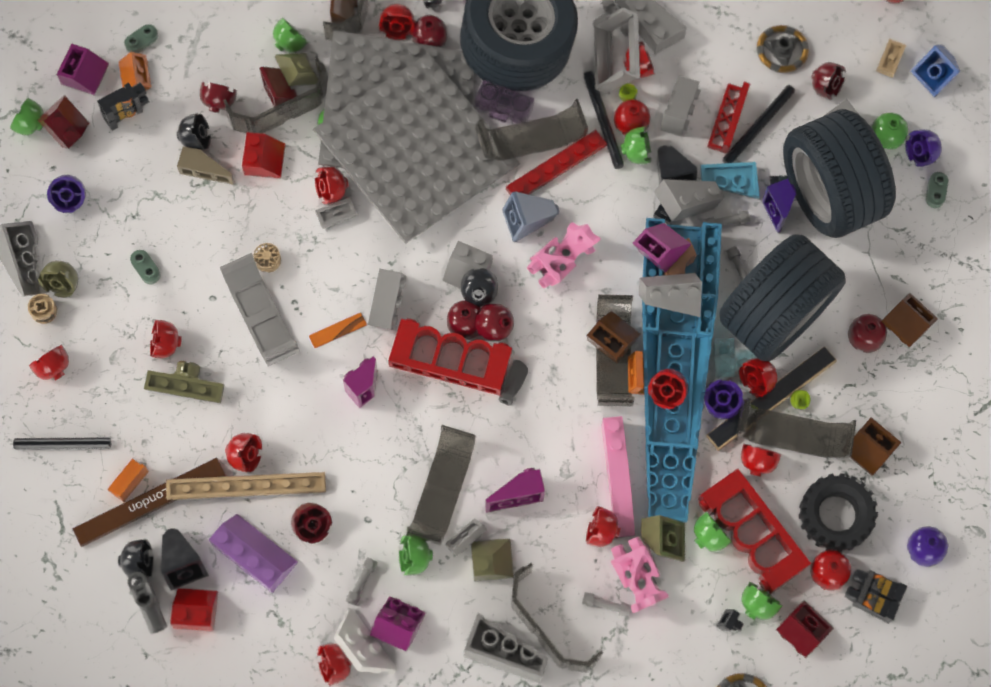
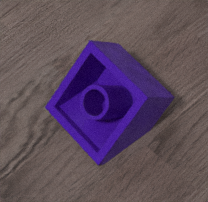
M788 179L767 186L762 199V203L777 233L781 232L796 195V189L793 184H790Z

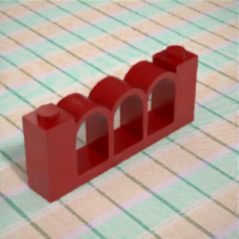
M407 318L400 321L388 363L389 367L500 396L512 355V347L502 342L494 343L492 347L488 342L479 339L470 341L467 344L466 339L458 333H448L441 337L437 329L431 326L420 327V323H417L416 320ZM423 336H431L438 343L432 364L411 359L416 342ZM448 343H457L463 348L458 371L437 366L441 351ZM480 349L489 355L484 378L463 373L467 357L473 350Z
M738 468L700 494L698 498L700 502L698 503L704 512L707 511L710 515L714 513V519L720 528L732 531L731 541L738 551L749 553L748 564L756 574L760 575L758 578L760 580L759 584L765 592L768 591L771 595L811 565L809 559ZM739 494H742L754 511L737 522L726 521L721 515V507ZM758 515L771 533L757 543L747 545L739 539L738 529ZM775 537L788 556L774 566H760L755 559V551Z

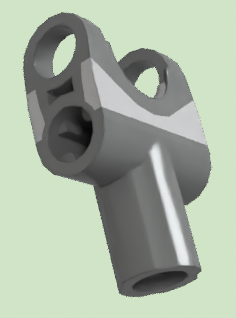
M141 572L132 573L128 577V586L135 603L141 610L150 634L163 631L168 626L151 583ZM134 577H142V580H136L132 585V579Z

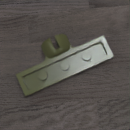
M179 361L174 374L148 370L144 389L221 404L225 385L200 380V366L198 364Z

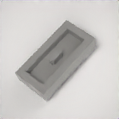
M350 197L315 210L322 229L357 216Z
M474 518L446 542L445 545L458 556L471 543L478 540L487 529Z

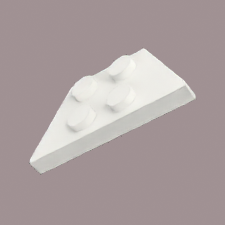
M350 608L345 613V618L341 622L334 640L357 671H370L372 673L388 671V674H394L398 670L384 652L381 645L370 635L369 629L363 624L354 610Z

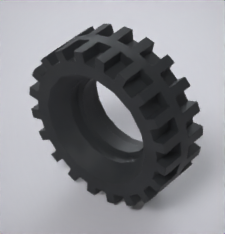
M832 473L825 478L820 477L808 488L799 505L800 513L798 517L802 521V530L805 529L808 533L806 537L809 540L812 538L816 542L815 545L817 547L822 545L826 547V551L831 549L839 552L846 549L850 551L854 547L861 545L876 526L875 521L878 517V512L875 509L877 501H873L871 497L873 492L871 490L867 491L864 488L866 485L864 482L860 484L855 481L856 477L851 476V478H847L844 473H840L839 476H834ZM833 496L842 497L853 506L855 520L849 529L834 531L826 527L819 515L820 506L825 499Z

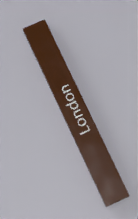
M216 457L174 479L225 477L226 475ZM165 482L72 529L80 546L83 547L176 500L166 499Z

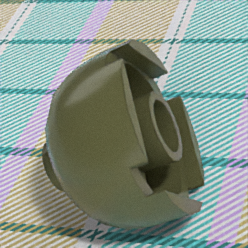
M57 260L48 263L41 270L38 278L40 286L45 291L49 292L51 290L56 292L54 296L63 298L70 297L73 294L79 280L78 273L68 262Z

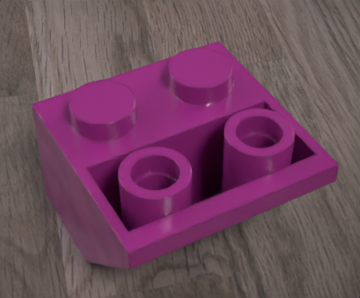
M71 43L57 72V76L62 85L95 95L109 63L88 48Z
M665 223L644 229L633 241L636 249L665 273L691 246L690 242Z
M374 356L370 359H364L360 363V367L354 371L350 370L347 372L343 379L345 392L359 408L375 397L378 370Z
M389 596L375 618L370 635L407 652L426 612L406 604L400 599Z

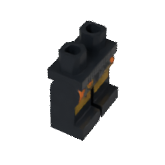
M127 83L124 85L125 88H120L97 100L102 117L111 131L118 128L117 123L124 118L133 117L136 112L138 114L142 113V106L149 103L146 90L141 83L134 86Z
M859 569L855 570L851 580L859 583L860 587L856 589L849 586L844 597L853 602L852 606L888 624L892 622L900 606L899 603L905 594L907 585L896 583L872 570L868 572Z

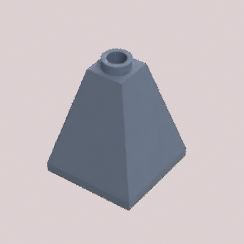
M512 192L502 209L513 242H517L553 221L559 215V207L553 200L519 192Z

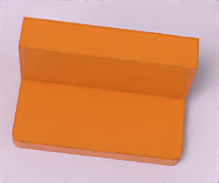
M135 52L128 53L119 61L122 87L125 88L124 85L130 83L131 86L141 83L145 90L150 89L151 82L146 55Z
M634 351L628 356V392L631 394L644 395V360L642 351Z
M131 459L107 490L122 502H125L149 471L145 465Z

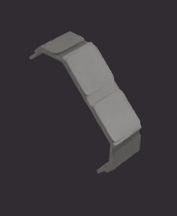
M252 253L221 266L220 270L267 366L300 352L297 342L293 341L259 273Z

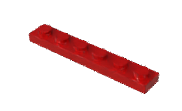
M594 130L508 184L506 190L510 195L512 192L530 195L606 147L607 143L599 132Z

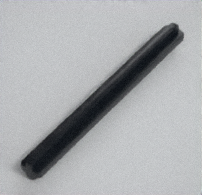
M592 71L585 72L583 77L607 143L615 169L623 168L624 162L600 92L595 90L594 74Z
M787 85L723 157V163H733L794 94V87Z

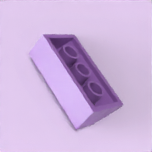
M238 514L222 523L208 539L213 547L271 593L276 590L298 563V561Z

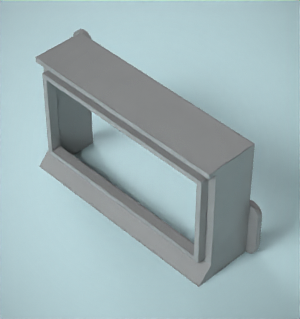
M621 8L608 17L604 14L593 21L595 90L610 94L611 91L629 81L640 79L638 14ZM628 23L630 72L621 70L613 75L612 31Z

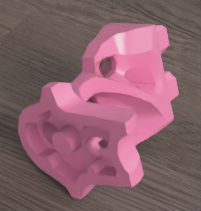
M572 222L568 225L567 233L563 240L558 243V238L555 237L530 258L531 262L527 269L533 275L538 271L541 272L543 277L538 282L542 288L550 285L554 286L560 283L575 268L576 264L574 261L582 252L587 255L595 252L593 245L598 243L601 238L591 231L588 224L578 226ZM552 246L555 247V248L549 253V249H550ZM567 249L570 251V255L564 256L562 251ZM561 264L565 265V269L563 271L560 270L559 267Z
M639 536L628 541L632 551L627 554L622 544L611 548L614 557L611 564L615 568L624 588L630 587L635 594L636 603L631 605L633 613L669 597L666 591L658 588L653 576H660L659 570L654 562L650 547L648 545L644 546ZM645 563H648L650 565L651 571L647 569V567L644 565ZM626 570H629L632 574L630 579L625 575ZM642 578L646 581L643 589L638 586V581Z

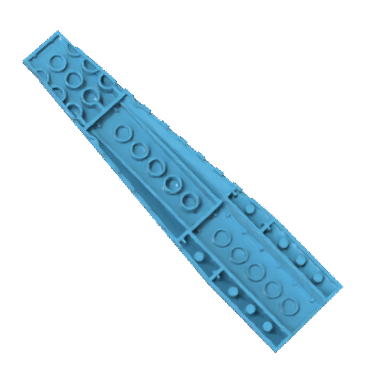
M646 218L645 229L665 223V219ZM703 222L701 227L666 224L684 239L689 238L696 252L695 260L687 266L685 274L695 273L702 281L700 317L645 305L642 300L648 517L661 515L681 522L688 521V505L691 500L719 293L722 224ZM644 256L643 277L663 276L664 271ZM664 369H674L680 372L688 383V394L684 402L673 409H664L657 406L648 393V385L652 377Z

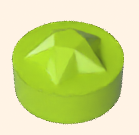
M630 83L622 85L619 89L620 99L622 101L636 99L637 88Z
M796 390L792 393L790 401L795 409H806L810 404L811 398L807 391Z

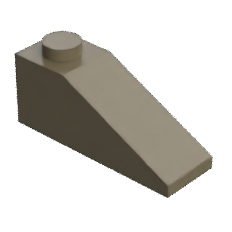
M182 147L177 164L179 174L231 185L234 184L232 173L203 151Z

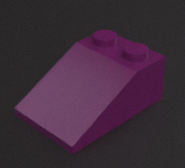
M527 468L523 470L524 472L519 473L485 499V512L544 502L545 489L540 469Z

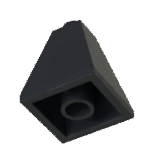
M664 145L657 149L659 184L663 179L697 181V167L672 145Z
M175 528L168 529L165 534H162L161 574L171 591L209 576L200 556L181 532Z

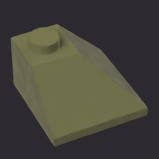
M306 52L275 55V59L289 86L320 83Z
M661 515L642 518L641 538L655 554L685 562V523Z
M510 538L474 541L471 543L474 581L514 578Z

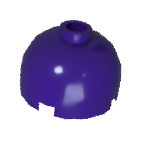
M926 129L915 130L909 133V140L905 143L908 159L910 161L914 160L917 167L928 166L936 162L942 151V143L938 135Z
M69 174L55 178L47 190L49 203L55 207L54 209L62 213L76 211L83 205L86 197L85 186L82 181L76 176Z
M717 380L706 388L704 395L705 407L715 418L730 419L740 411L743 404V393L740 387L733 381Z
M926 526L920 527L910 535L907 542V551L909 550L910 557L915 563L924 567H931L940 563L945 558L949 545L942 531L935 527Z

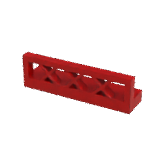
M743 82L742 87L730 83L727 84L707 148L726 154L729 152L751 83ZM729 90L739 92V97L732 100L728 94ZM731 105L734 112L726 115L723 108ZM726 120L729 128L721 131L718 124ZM721 136L724 141L723 146L713 144V139Z

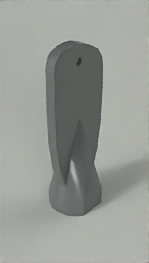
M514 360L506 377L503 393L498 399L505 405H512L514 396L518 393L527 377L528 367L522 361Z

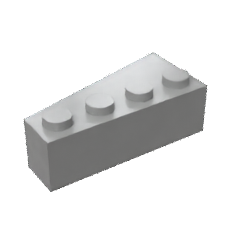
M615 0L620 9L625 8L638 14L639 34L655 55L685 38L687 27L654 0Z
M477 613L463 657L537 683H541L548 662V657L528 644L522 643L516 639L517 637L511 633L508 634L499 628L497 624L491 623L483 615Z

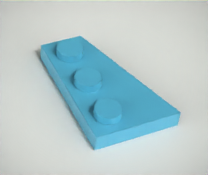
M756 162L705 164L700 166L701 181L716 182L720 190L759 199Z

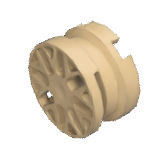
M263 243L255 249L253 257L260 271L270 273L279 268L281 257L275 245Z
M37 294L29 300L28 311L37 323L46 324L56 317L57 306L48 295Z

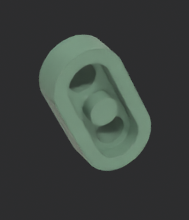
M147 24L126 37L124 41L126 50L129 53H139L158 39L156 27Z
M942 172L933 173L928 181L926 203L932 208L941 207L946 200L949 180L946 174Z
M144 250L134 251L131 254L130 261L141 279L146 284L158 282L160 271L148 253ZM142 256V260L138 261L137 258ZM148 271H153L151 275H147Z

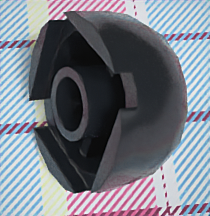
M197 113L184 117L178 126L177 139L184 147L198 150L209 148L211 135L207 136L206 129L210 128L206 118L202 114Z
M485 268L469 270L461 280L460 290L463 299L479 307L493 302L498 293V280L496 276Z
M147 539L129 542L124 546L121 555L118 556V565L122 567L126 576L129 577L134 572H141L146 579L151 577L154 559L153 556H149L148 550H152V547ZM136 576L133 579L142 580V577Z

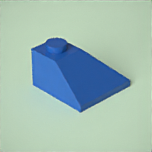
M942 44L935 45L910 72L933 97H936L960 72V68L955 57Z

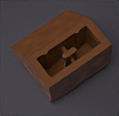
M909 293L881 322L885 324L887 329L899 337L902 343L910 348L927 332L938 318Z
M610 311L595 324L586 336L588 342L617 364L641 336V333Z
M870 417L842 452L873 476L902 442Z

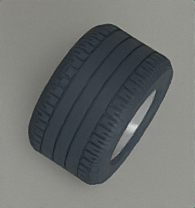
M466 0L460 31V44L467 64L479 78L486 83L496 85L499 89L523 92L547 85L563 71L571 54L578 29V14L574 0Z
M847 109L836 110L799 126L788 133L783 145V159L790 184H793L796 189L795 197L802 211L820 233L832 238H840L879 221L890 214L896 199L893 171L879 138L871 126L859 114Z
M791 235L766 255L735 288L719 312L720 322L746 348L754 353L758 359L771 361L803 334L836 298L846 283L845 273L806 236Z

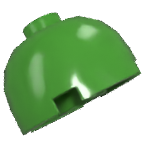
M281 18L274 26L273 38L276 41L274 45L281 52L285 50L289 53H296L301 51L308 43L306 38L284 18Z
M27 98L10 126L11 130L21 135H31L36 130L41 131L43 128L38 121L44 114L42 107L36 101Z
M893 112L884 113L878 116L871 125L884 149H896L907 138L908 125L899 114Z
M646 127L630 130L624 138V143L621 144L622 154H626L628 160L632 163H651L652 157L648 158V153L651 152L649 136L647 132H644Z
M707 512L696 521L694 533L697 538L694 541L701 549L705 547L709 551H721L732 542Z
M402 536L400 544H403V550H399L401 572H405L404 576L420 574L426 570L429 562L432 561L433 551L429 549L428 543L419 536Z
M749 582L741 597L742 605L746 609L745 614L753 620L756 617L761 620H768L774 617L782 608L780 602L768 592L761 589L758 590V585Z

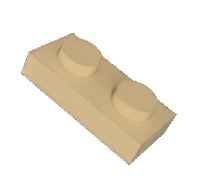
M889 39L876 72L893 78L906 45Z

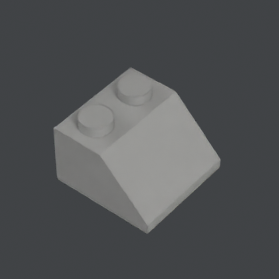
M458 241L450 256L443 281L461 289V280L464 274L471 269L485 268L490 270L493 263V255Z

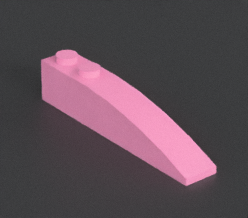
M622 416L603 418L601 427L612 512L618 519V527L621 528L619 537L635 536Z

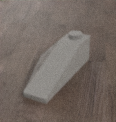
M32 221L0 225V260L22 297L40 294L39 272L36 268V262L38 261V255L36 254L38 238Z

